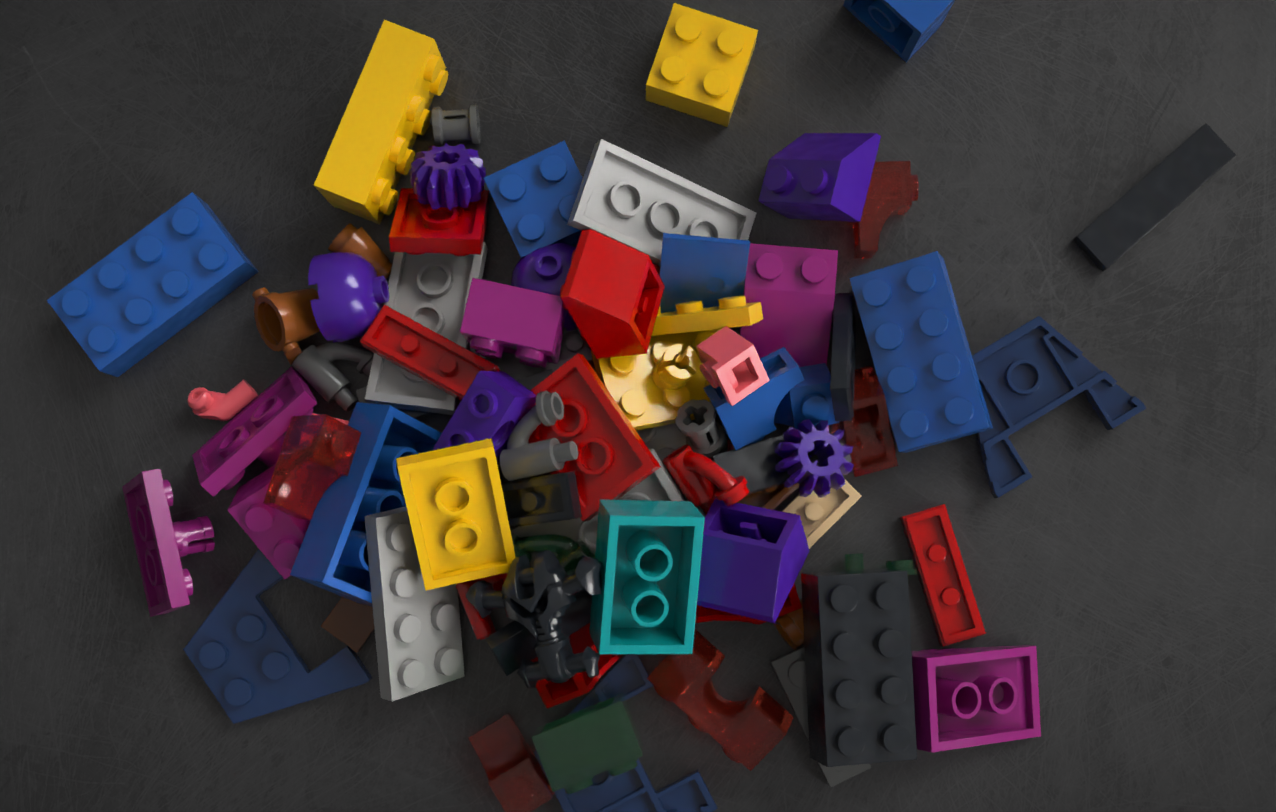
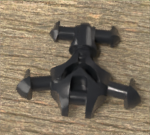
M550 550L537 553L534 566H531L528 558L522 555L516 557L511 563L507 578L502 585V590H494L492 583L485 580L475 582L468 589L466 598L475 607L482 619L492 613L493 609H505L508 618L524 625L537 639L534 650L538 661L532 662L527 659H521V665L517 672L527 688H535L537 680L542 679L553 683H563L579 672L586 671L590 678L599 674L598 661L600 654L589 646L586 647L584 652L574 654L570 637L562 632V626L559 625L562 622V616L566 613V609H569L571 603L577 600L575 593L585 589L590 595L601 594V569L603 563L598 559L583 557L579 561L575 572L568 575Z

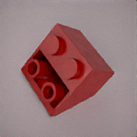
M584 229L581 231L576 250L572 253L571 265L565 283L561 286L560 298L564 303V309L569 311L578 326L582 339L588 343L597 359L647 354L665 285L649 255L592 229Z

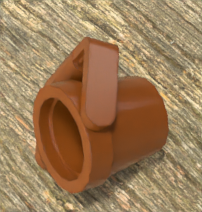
M266 287L260 288L252 294L255 300L254 317L257 329L266 345L273 351L279 352L283 350L290 365H292L297 356L302 353L297 342L320 332L310 301L319 299L318 292L313 288H306L283 293H269Z

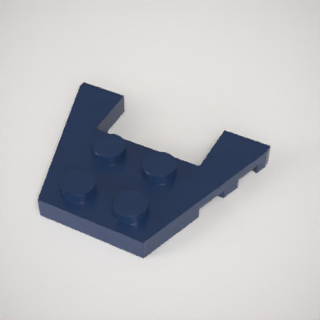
M1040 316L972 355L993 429L977 433L990 491L994 498H999L1032 478L1031 473L1009 440V435L1079 393L1083 392L1107 430L1117 427L1146 409L1142 401L1136 396L1129 395L1116 384L1117 381L1106 371L1099 370L1082 355L1083 352Z
M260 549L256 551L183 649L233 724L352 688L373 679L355 651L348 646L313 671H310L260 598L262 593L283 579Z
M625 654L534 750V754L564 812H713L718 809L698 769L658 791L654 789L613 710L614 706L654 686L638 654Z

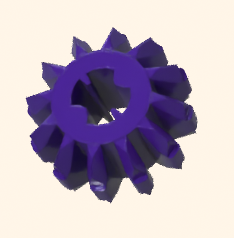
M445 143L441 147L431 145L428 147V151L416 153L415 161L411 163L410 183L413 186L414 194L417 195L419 203L424 205L430 204L433 210L446 207L451 211L453 207L468 208L469 202L481 200V192L485 190L484 177H486V168L483 167V159L479 158L477 150L465 149L463 144L449 146Z
M810 419L801 421L798 424V429L788 428L783 433L785 442H780L774 451L783 458V460L775 465V471H787L790 476L785 480L784 487L790 488L794 484L799 483L800 497H807L814 490L818 498H823L830 494V488L835 490L841 488L845 484L843 475L850 473L854 466L844 458L852 453L853 446H841L838 441L843 437L844 430L838 429L830 434L828 420H821L814 427ZM811 452L810 457H813L816 454L820 460V464L817 465V460L811 462L808 457V453Z

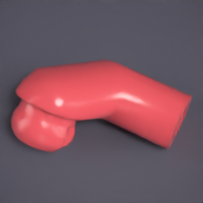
M243 379L226 394L207 391L204 387L195 388L189 393L187 402L192 408L193 413L201 418L227 421L258 397V394Z

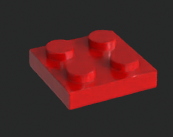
M401 188L389 234L390 252H406L411 255H421L424 253H442L454 256L481 255L489 211V190L481 192V200L469 202L468 208L457 206L453 207L450 211L446 207L433 210L430 204L424 205L418 202L413 188Z

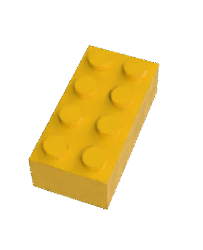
M387 20L383 21L314 183L316 189L332 206L379 225L384 214L389 216L392 213L398 198V191L395 190L401 174L407 175L411 169V163L415 157V151L412 150L417 135L423 136L432 116V112L428 109L434 95L440 96L448 79V71L445 70L446 66L435 39Z

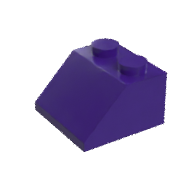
M804 133L769 159L758 202L789 219L860 222L881 136L877 133Z

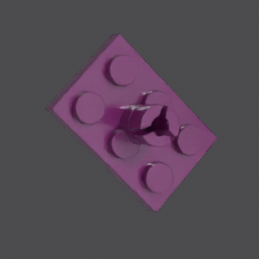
M292 366L192 455L199 483L213 497L221 489L228 490L235 486L243 477L244 469L256 458L270 468L299 450L298 447L294 446L286 438L284 433L290 427L297 428L304 424L312 415L313 407L317 404V401L305 379Z
M161 469L143 471L126 483L122 489L150 617L172 612L190 604L188 596L193 594L192 578L188 569H182L180 557L198 552L213 551L215 542L212 539H208L214 537L213 527L208 516H201L183 522H172L169 507L173 505V492L170 482L167 479L163 480Z

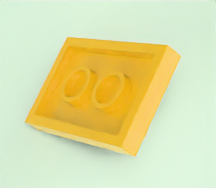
M720 329L651 336L647 354L597 359L591 350L598 377L636 431L676 423L675 419L678 409L690 400L704 399L709 401L703 388L710 384L701 372L700 365L703 363L700 361L699 351L696 346ZM691 414L690 418L691 420H694V415Z
M492 438L396 458L425 590L508 573L510 565L516 556Z

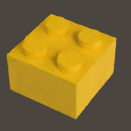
M674 3L646 82V101L728 127L755 48L758 30Z

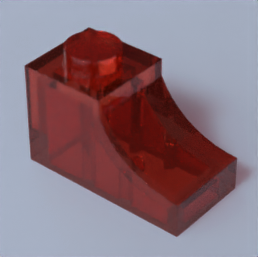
M910 161L875 162L861 221L853 222L854 259L872 258L878 251L879 236L884 223L895 215H905L912 206V201L918 200V176L911 175Z
M872 365L856 369L854 417H852V421H839L841 430H844L843 437L846 445L853 446L850 456L852 458L851 463L854 465L852 470L854 477L898 466L883 389Z
M327 414L292 416L263 503L295 518L311 520L319 500L328 487L339 477L348 476L361 432Z
M509 713L468 738L485 769L489 780L488 784L505 812H531L552 799L554 791Z

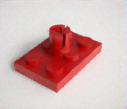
M577 353L530 390L536 395L542 391L556 392L562 399L564 405L563 418L557 420L551 426H545L541 422L530 436L529 443L557 438L560 443L569 441L576 443L578 458L566 461L562 470L550 472V474L575 471L582 514L580 519L583 522L590 521L598 515L599 499L618 500L661 467L584 355Z

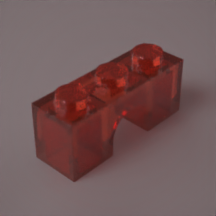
M695 629L693 653L665 654L647 679L654 685V689L663 699L674 702L687 714L689 721L696 729L701 732H707L721 744L724 753L736 763H742L751 771L786 736L794 717L760 686L749 698L743 701H729L721 697L713 686L712 676L716 673L725 655Z

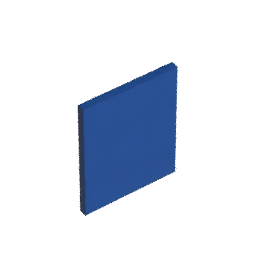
M663 233L660 278L665 288L660 303L661 313L676 311L675 304L702 301L703 308L718 307V299L743 296L750 241Z

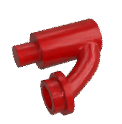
M689 444L677 448L662 461L686 499L691 501L696 507L700 506L705 515L708 513L715 498L723 501L726 506H731L742 500L749 493V489L746 486L747 480L744 476L734 478L708 457L693 452Z

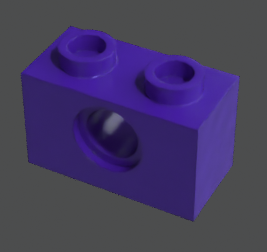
M479 371L433 450L492 438L498 465L502 450L507 448V442L512 430L534 406L537 395L504 371Z

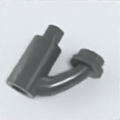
M340 342L324 343L319 346L311 345L297 356L292 366L328 404L336 401L345 412H348L359 400L349 390L352 384L350 380L332 361L346 360L357 362L359 364L356 370L360 374L364 373L369 378L374 353L366 348Z
M539 392L536 396V405L523 416L512 430L507 442V448L502 450L500 454L501 470L507 480L514 481L559 471L564 468L566 461L578 458V448L574 441L560 443L557 438H551L528 444L530 436L541 422L545 426H551L557 420L563 418L564 405L558 393Z

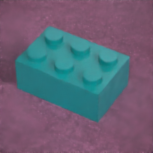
M599 499L595 558L603 563L601 569V594L592 595L589 631L599 654L693 653L705 517L691 501Z

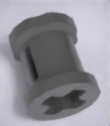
M472 104L469 106V109L443 111L440 106L433 107L432 126L436 146H443L445 141L471 140L473 144H480V117L477 104Z
M693 399L684 403L677 411L675 422L680 432L687 435L686 444L690 445L693 452L700 453L706 457H712L724 448L726 433L723 427L715 422L717 413L712 403L704 399ZM691 414L694 415L697 424L694 422L692 423V420L690 418ZM706 434H710L712 443H709Z

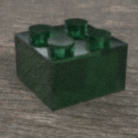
M623 693L541 725L532 736L552 792L562 788L565 789L566 794L578 792L593 784L592 779L595 777L594 775L609 770L611 776L625 773L637 767L636 761L639 757L643 756V743Z

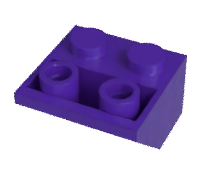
M715 498L704 521L697 605L775 623L809 553L800 515L741 503L726 506L723 501Z

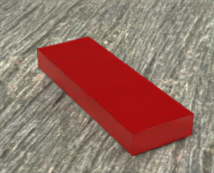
M383 305L360 340L364 348L460 401L479 371H500L497 365L386 305Z
M945 504L900 517L940 646L944 647L986 634Z

